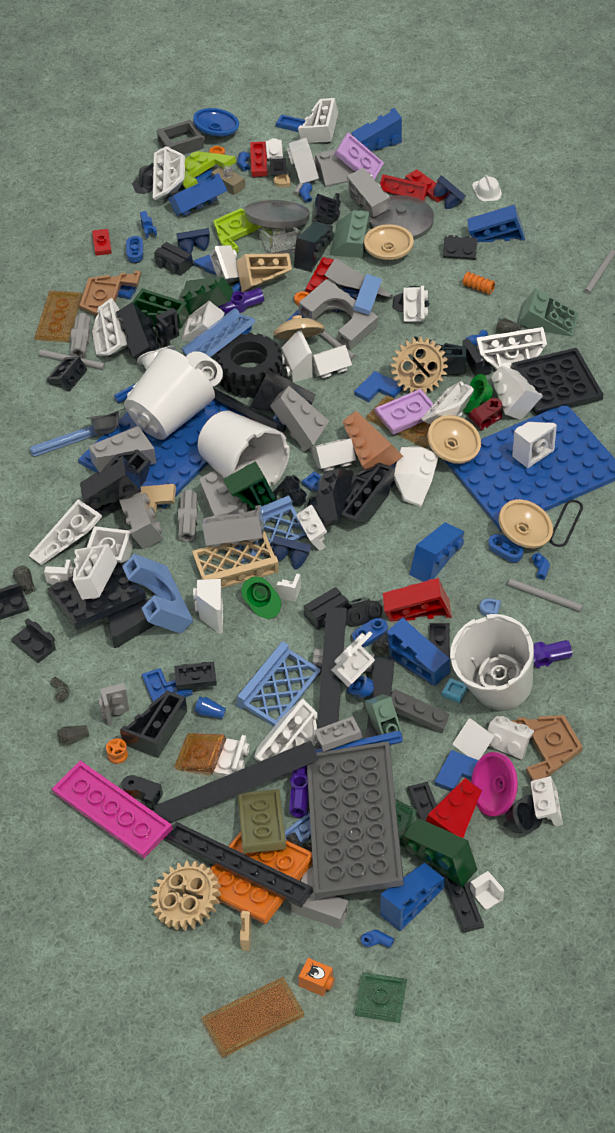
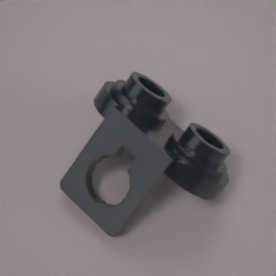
M286 476L273 491L276 500L278 492L285 490L282 498L290 496L300 506L306 502L307 494L300 488V480L297 476Z
M366 597L349 601L350 608L347 609L346 623L351 626H359L372 619L380 618L383 612L381 604L377 601H370V598Z

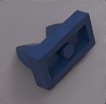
M441 175L437 179L434 196H443L449 192L445 200V209H451L465 200L466 195Z
M209 228L176 233L177 245L189 254L193 251V243H196L200 249L205 251L210 241Z
M274 536L272 542L273 553L277 557L278 562L283 560L291 551V562L295 570L304 564L311 551L310 544Z

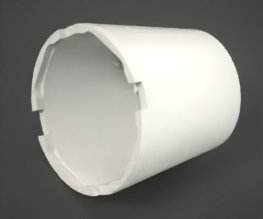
M168 348L161 349L124 402L125 409L132 420L146 433L161 440L172 434L209 405L215 398L214 389L205 374L199 368L195 370L188 363L190 360L187 357Z
M222 411L212 416L202 428L198 438V451L200 455L223 479L256 461L269 486L271 484L275 485L283 475L289 460L290 448L286 443V436L283 433L231 411Z
M489 614L487 617L471 620L458 631L451 646L450 657L456 675L477 700L484 706L499 711L509 710L522 704L529 696L533 685L534 646L528 630L512 617Z

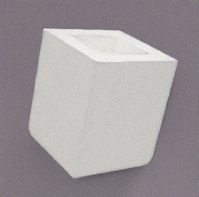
M296 574L293 582L288 580L277 582L276 588L280 599L296 602L301 589V574Z
M489 871L470 882V891L484 910H489L503 901L504 889Z

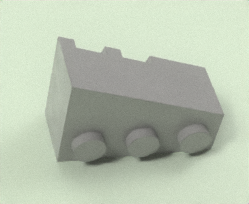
M364 167L347 176L349 197L351 199L355 198L358 205L362 204L364 206L363 209L369 211L372 217L390 209L389 195L383 192L381 185L374 181L372 174L367 172Z
M290 386L278 394L270 406L283 425L286 424L291 432L290 436L297 440L303 453L314 445L329 423L327 418Z
M139 426L89 446L91 461L99 473L116 454L137 449L151 461V464H156L154 447Z
M215 470L199 478L201 495L210 516L227 513V515L239 514L238 510L241 509L247 512V503L244 504L238 497L231 495L223 478Z
M141 491L131 497L120 499V504L124 514L127 516L126 522L132 528L129 530L130 534L145 549L163 540L161 534L163 529L160 523L155 520V517H157L156 512L148 504L151 502L146 492L142 493Z
M261 505L255 506L256 510L248 512L241 509L238 510L239 514L227 515V513L203 518L202 527L206 546L218 547L222 543L229 542L230 544H238L243 540L254 542L263 538L264 521Z

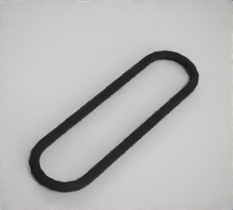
M569 500L565 503L549 540L553 546L563 547L568 543L583 510V505L580 501ZM571 502L578 503L580 510L566 541L563 544H555L552 538L567 505Z

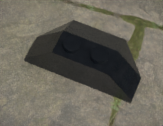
M137 449L116 454L107 464L114 465L119 462L118 458L124 456L139 473L140 486H142L147 479L151 461ZM120 500L94 510L104 517L122 507Z
M377 463L374 467L355 474L351 481L341 517L354 522L370 521L389 496L395 468Z
M337 469L327 471L313 486L307 507L312 505L315 508L324 526L340 521L354 475L352 470Z

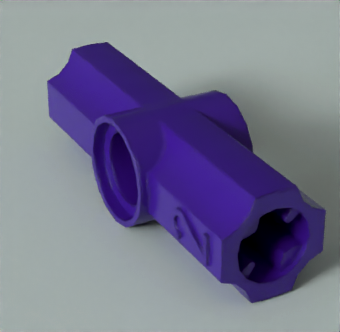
M261 288L245 293L235 291L230 302L222 304L218 308L224 312V315L234 308L239 313H242L246 310V307L264 302L265 300Z
M567 640L547 645L544 642L533 644V666L537 668L545 665L548 667L553 661L572 657L571 645Z
M307 765L294 770L290 779L289 814L295 818H302L308 815Z

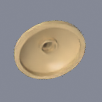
M391 224L374 227L368 231L364 238L366 251L382 260L399 259L407 255L412 250L414 244L413 236L407 229Z
M297 315L277 327L273 332V337L279 340H289L298 330H301L304 338L323 333L325 327L320 322Z
M454 415L441 416L435 419L428 429L427 438L431 449L445 461L457 464L466 463L474 459L480 450V435L477 429L464 418Z
M519 499L507 502L500 510L499 525L503 533L515 544L525 548H539L550 540L553 534L552 522L547 513L538 505Z

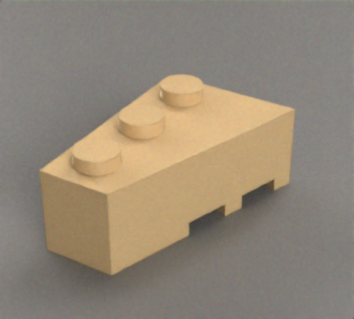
M289 253L244 254L236 261L242 292L282 277L292 270Z

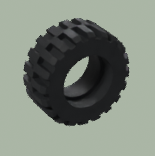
M242 333L217 352L216 362L223 371V377L219 383L226 391L232 392L233 395H241V397L245 398L247 396L255 397L268 370L283 377L281 348L274 340L271 341V338L263 337L262 334L257 333V335H254L253 333H247L243 335ZM245 363H258V364H260V365L254 366V367H241V366H240V365L245 364Z

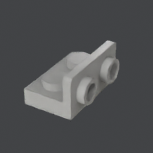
M124 683L100 689L101 697H98L102 720H107L108 726H112L111 715H122L129 711Z
M353 716L314 730L317 744L322 748L323 752L362 738L361 731Z

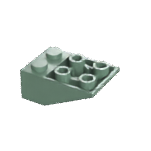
M535 288L524 302L519 323L529 329L543 327L544 332L572 337L579 313Z

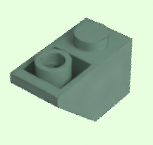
M382 694L365 701L370 720L379 735L395 731H401L402 733L390 696Z

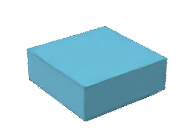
M450 678L441 696L460 703L468 688L464 683Z

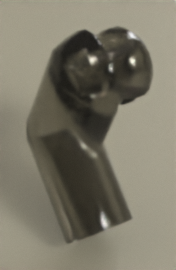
M54 677L50 681V685L57 689L55 699L63 703L69 697L70 688L62 680Z
M295 832L286 836L289 842L312 852V842L308 844L300 842Z

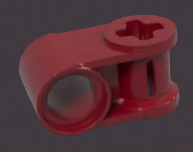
M491 398L479 407L474 408L468 416L469 420L481 431L485 430V427L488 428L502 419L501 400Z

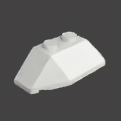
M167 146L154 153L153 199L159 200L176 193L185 177V156Z
M112 298L98 307V315L93 325L92 335L97 356L112 355L128 346L126 338H128L127 332L121 328L123 324L122 319L116 315V312L120 309Z
M543 327L476 338L480 356L496 370L501 365L512 369L511 363L538 357L547 344Z
M462 381L450 386L421 419L428 424H432L435 419L441 416H461L463 414L462 410L466 407L474 389Z
M420 445L401 447L400 453L403 457L396 462L393 478L402 494L403 501L421 507L433 479L438 455L434 451Z
M302 698L276 723L256 749L254 758L259 762L311 740L314 747L316 744L314 730L317 729V712Z

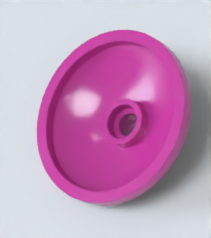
M489 752L483 755L475 765L471 781L482 790L476 805L485 815L500 816L510 809L516 798L518 790L517 773L511 760L506 755L499 752Z

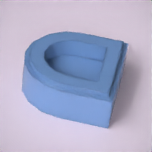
M490 598L482 600L479 608L480 613L486 617L489 614H498L501 601Z

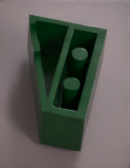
M222 276L186 281L180 300L187 302L188 314L190 315L208 301L217 307L230 302L234 290Z
M143 288L132 301L147 317L150 316L154 322L153 327L156 325V316L171 308L177 311L179 328L184 325L189 317L187 302Z
M256 461L223 479L231 495L238 497L241 502L247 503L254 510L255 506L261 505L262 507L277 501Z
M419 818L402 835L405 848L411 854L416 855L460 887H463L478 870L469 841Z

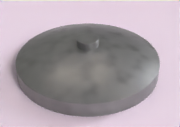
M407 195L390 196L389 210L375 217L370 215L371 229L380 225H398L407 229L412 234L414 240L427 234L434 222L432 208L425 201Z
M285 200L257 201L245 207L246 220L263 227H297L306 224L310 217V211L307 207Z

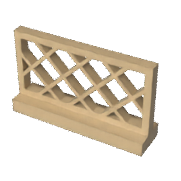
M265 531L263 532V538H260L264 541L261 547L248 540H243L238 544H230L229 542L222 543L218 547L208 546L193 550L192 555L201 579H221V588L245 582L250 577H264L279 573V563L277 557L274 556ZM240 544L246 546L243 552L235 549V547ZM250 548L258 551L255 557L247 554ZM224 549L228 552L224 557L216 554L218 550ZM231 553L240 556L237 562L229 559ZM261 553L269 555L270 558L262 560L259 559ZM206 554L210 557L205 562L200 560L198 556ZM213 558L221 560L219 566L210 564ZM243 558H246V559H249V560L252 561V562L249 563V564H245V565H244V564H241V561L243 560ZM225 563L233 565V568L227 570L222 567ZM207 567L215 570L212 574H204Z

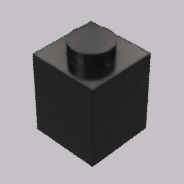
M285 156L269 157L271 175L287 174Z

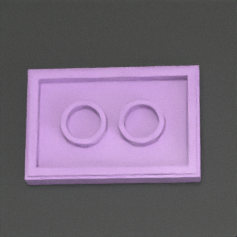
M349 132L344 136L334 153L355 172L364 167L367 172L372 174L374 180L384 164L383 161Z
M419 389L376 407L375 414L394 435L424 422L421 418L433 403Z

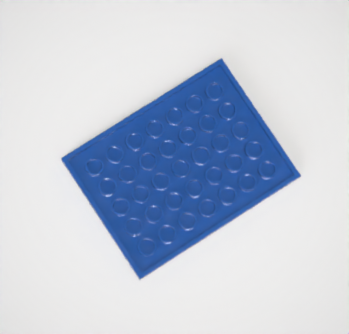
M213 399L209 405L163 440L157 439L142 430L154 447L156 464L150 465L147 479L142 486L174 484L176 486V497L208 465L198 451V438L206 422L212 416L222 411H231L246 418L249 417ZM126 413L118 420V426L113 432L104 434L95 443L138 425ZM88 449L78 459V462L92 471L98 472L91 461L90 450ZM160 504L159 506L165 508L168 504Z
M569 406L551 409L482 438L477 456L469 462L457 464L445 461L500 531L502 529L499 525V513L502 507L509 501L527 500L538 505L544 511H548L615 481V458ZM527 422L555 423L557 429L553 452L529 468L512 456L514 431L519 426Z

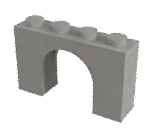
M327 279L299 302L298 313L304 318L313 320L328 309H341L347 312L351 320L338 331L337 341L342 345H346L348 350H351L377 327L378 316L372 311L370 315H366L353 310L356 300Z
M312 864L300 881L312 886L314 890ZM315 891L302 908L290 903L292 913L341 929L349 912L348 900L336 896L316 898Z

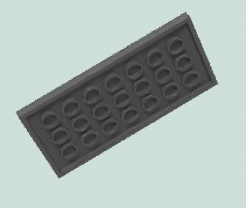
M389 741L317 752L319 760L307 765L314 891L316 898L403 886L404 879Z

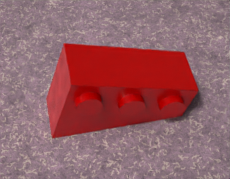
M439 578L383 593L384 611L390 622L399 621L402 617L406 621L415 620V617L425 616L428 619H434V616L446 615V618H452L450 600Z
M464 778L428 814L426 822L463 838L482 790Z

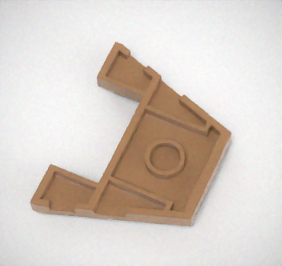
M134 271L133 274L127 275L126 273H120L119 276L113 277L106 275L88 278L80 302V308L97 316L98 307L112 298L116 303L121 285L138 287L141 271Z
M564 715L539 716L538 719L521 717L518 720H510L517 724H524L534 730L531 740L542 757L543 762L526 767V773L531 781L549 777L582 752L583 746Z

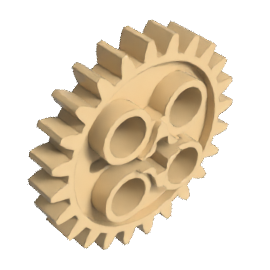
M421 336L418 337V341L412 337L411 343L405 340V346L399 344L400 351L394 350L397 356H391L395 362L390 363V366L395 367V369L390 372L396 374L393 379L399 380L397 385H403L402 389L404 391L409 387V393H412L414 389L415 391L421 389L426 394L427 388L433 391V385L439 387L438 380L444 381L441 375L447 374L443 371V368L448 367L446 364H443V362L447 361V358L442 357L445 352L443 350L439 351L441 346H435L436 342L434 340L429 343V338L427 337L424 341ZM418 349H423L424 351L421 357H416ZM408 354H411L430 374L429 377L408 357ZM410 361V367L403 369V363ZM432 361L435 362V367L432 370H428V364ZM422 374L421 381L415 382V376Z
M186 861L184 867L177 863V869L174 870L172 867H169L170 873L163 872L164 879H157L159 887H153L157 894L151 896L153 901H155L151 906L155 909L154 913L159 917L158 919L165 923L168 928L173 926L178 931L181 926L186 931L188 925L195 929L196 922L203 925L202 919L204 917L210 919L209 911L216 912L213 904H220L216 897L221 896V892L218 890L221 885L213 871L203 863L199 866L194 861L191 866Z

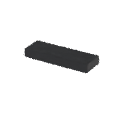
M430 623V642L449 658L450 623Z

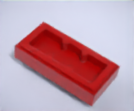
M108 229L93 230L95 255L112 254Z

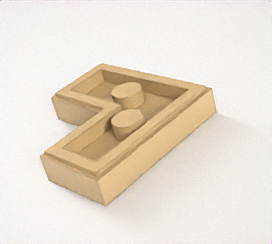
M174 484L141 486L142 493H147L151 501L148 504L150 507H153L155 512L157 505L175 503L176 486Z

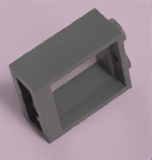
M191 120L156 130L157 140L162 148L167 146L183 155L204 148V135L199 132ZM190 133L193 136L191 138L175 143H172L170 140Z

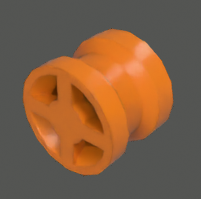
M116 738L107 743L108 760L113 764L123 763L128 757L125 741Z

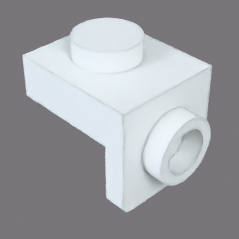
M272 138L266 141L267 160H270L269 157L283 156L281 140Z
M66 560L65 568L46 566L44 571L46 583L54 585L55 583L68 581L73 576L75 568L72 567L71 560Z

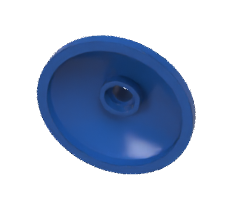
M204 108L198 110L193 116L194 125L201 132L213 137L229 136L239 128L237 117L222 109Z

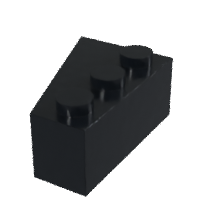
M315 221L296 238L293 268L308 272L313 271L326 248L333 241L334 232L332 225Z
M133 302L116 312L117 317L122 319L123 324L121 328L127 332L128 338H126L131 355L136 361L141 355L158 350L157 335L153 328L154 322L150 316L147 317Z
M449 343L440 345L439 351L443 350L445 352L442 357L447 358V361L443 362V364L448 366L443 368V371L447 374L465 375L466 347ZM423 349L416 351V357L423 355ZM413 357V362L424 374H429ZM432 361L428 364V370H432L435 367V362Z
M268 370L250 407L273 411L270 407L278 394L288 386L311 405L316 394Z
M124 456L118 458L119 462L116 464L105 466L106 470L100 474L96 472L80 482L82 501L92 509H97L108 503H114L141 492L139 473Z
M167 690L149 705V709L141 715L138 714L134 717L135 720L127 727L123 726L120 729L122 740L130 747L159 758L187 713L186 697Z

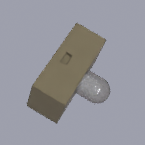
M229 165L224 166V168L219 167L211 172L212 176L217 173L220 174L227 191L233 195L245 188V178L233 172Z

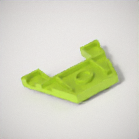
M200 151L191 153L189 157L185 158V177L182 185L187 189L198 184L195 177L215 165L224 169L236 163L235 156Z
M241 208L213 220L221 246L231 245L232 250H235L236 253L239 252V247L233 242L234 240L256 230H260L267 238L280 233V228L263 227L249 222L245 218V210Z

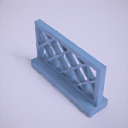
M234 308L181 350L185 356L192 352H202L211 357L256 321L252 317L240 314Z
M289 496L261 507L264 530L273 532L271 539L268 538L272 551V542L276 534L286 536V539L294 541L307 537L296 516L297 512L292 506V500ZM289 512L293 516L292 521L282 519V516ZM272 520L276 521L277 524L275 528L265 526L266 522ZM279 524L289 525L288 532L279 530ZM292 527L299 528L302 531L298 535L290 532ZM263 539L256 541L255 545H258V542L263 541ZM240 544L235 549L241 551L242 547L246 548V546ZM250 548L249 550H252L250 555L255 557L258 551ZM243 558V560L241 561V563H245V562L250 561V560H249V559H246V558Z
M283 641L240 692L236 701V707L242 710L244 708L272 726H275L297 703L321 672L320 668L288 649L289 645ZM290 657L296 661L297 665L286 667L285 661ZM309 669L314 673L312 676L303 677L302 670ZM298 670L299 678L289 679L288 671ZM284 672L286 679L275 680L274 674ZM301 682V690L292 691L290 683ZM287 684L288 691L278 692L277 685ZM265 686H273L275 693L264 694L263 688ZM290 696L291 702L281 705L279 697ZM276 698L277 705L267 706L265 699ZM262 699L263 707L256 708L251 705L253 700ZM279 710L280 716L275 720L269 716L268 711Z

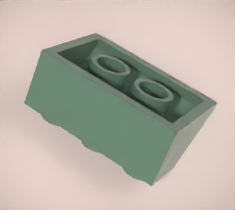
M353 210L337 222L330 253L331 256L363 258L365 251L364 238L370 227L369 211Z

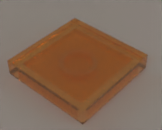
M188 733L175 768L180 771L214 772L226 742L225 735Z

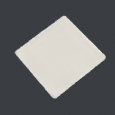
M469 718L452 745L467 756L479 760L493 740L494 735Z

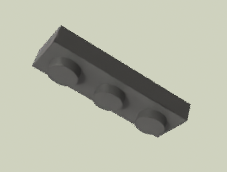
M396 689L392 691L390 697L396 713L439 733L444 731L449 713Z

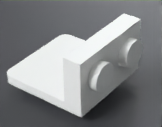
M370 631L366 635L362 633L334 661L336 665L332 671L348 687L375 661L361 646L373 634Z

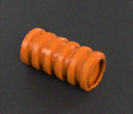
M468 271L464 275L463 286L472 287L474 290L477 289V291L486 292L487 295H490L495 288V281H490V279H485V277L480 275L476 276L475 273L471 274Z

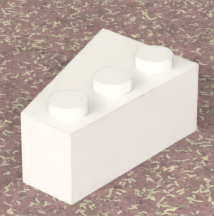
M335 98L320 99L311 110L312 114L305 118L303 126L300 125L298 127L300 139L307 138L308 143L332 142L338 117Z
M501 365L491 377L498 398L502 402L505 415L523 419L543 396L516 370Z

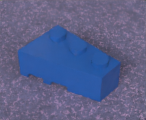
M392 108L390 113L383 117L380 115L377 117L378 120L371 124L368 122L351 132V135L370 151L402 143V117L395 108Z
M217 173L211 178L169 197L168 200L176 216L180 214L185 216L191 213L190 209L194 207L198 210L205 206V202L208 201L210 204L218 200L217 196L226 192L227 189L220 174Z
M515 204L467 219L469 233L472 237L478 239V242H494L495 239L510 241V239L517 238L525 240L523 226Z
M444 522L416 545L409 575L422 582L434 579L456 551L462 548L465 531Z
M403 617L387 631L389 656L394 657V661L434 686L451 672L450 658Z
M426 863L416 867L403 878V886L390 887L380 894V916L399 931L411 922L444 889V877Z

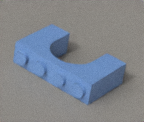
M134 553L122 567L128 580L141 584L156 594L142 607L147 621L171 631L182 633L193 622V619L168 567Z

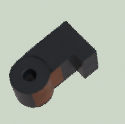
M129 775L122 781L123 791L135 799L144 801L145 806L154 811V805L158 804L163 795L161 784L135 775Z

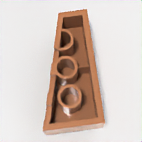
M357 411L342 421L349 438L352 440L361 465L365 469L374 467L377 463L391 466L403 457Z

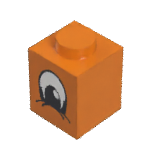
M310 958L307 959L298 976L299 987L323 997L327 990L330 991L335 982L332 967Z

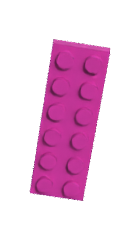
M81 760L52 788L53 794L143 859L173 829L172 824Z

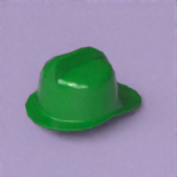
M483 374L476 375L470 382L469 386L474 391L466 407L463 409L464 413H470L474 408L484 404L492 397L493 388Z
M255 576L250 577L243 583L241 589L242 597L256 615L265 619H272L278 615L282 606L281 599L268 581L262 577Z

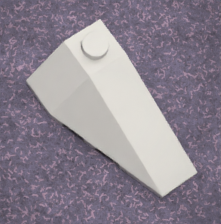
M78 499L29 556L40 565H43L87 534L102 518V515Z

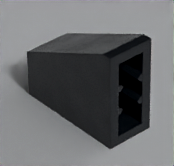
M151 598L108 615L114 648L120 647L155 626L147 621L142 607Z

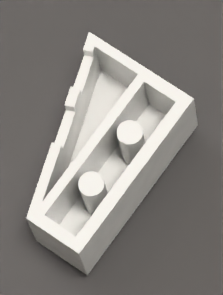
M307 138L290 142V148H287L291 164H295L300 184L319 179Z
M109 544L75 550L76 558L74 563L76 567L73 571V582L82 600L100 597L117 564Z

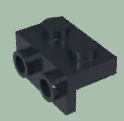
M336 193L333 199L317 194L315 198L314 219L329 225L338 220L341 200H339L340 194Z
M456 235L444 237L443 257L476 259L478 239L472 236L460 238Z
M174 308L156 316L155 327L158 332L157 341L160 346H170V340L179 336L177 311Z

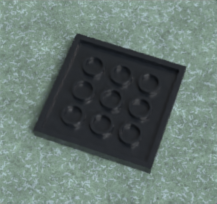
M578 348L511 363V368L518 371L538 393L543 395L532 408L536 416L560 406L574 407L603 400L604 394Z
M117 562L100 597L96 599L82 600L73 582V576L68 581L55 583L47 588L49 596L76 630L147 599L146 592L141 586L128 580L119 562Z

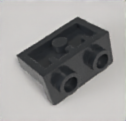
M469 338L462 340V346L466 347V362L473 374L476 376L478 374L487 375L492 373L491 367L480 356L476 345L472 344Z
M80 356L65 357L46 380L49 385L62 384L66 391H71L86 373L87 368Z
M20 583L0 589V620L29 611V606Z
M27 618L25 620L26 627L11 638L12 643L39 663L56 650L55 638L50 632L46 633L37 622Z
M214 662L174 666L177 690L217 686Z

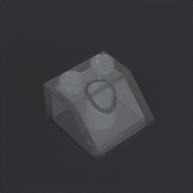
M296 227L258 228V233L266 253L294 254L296 238L300 235V230Z

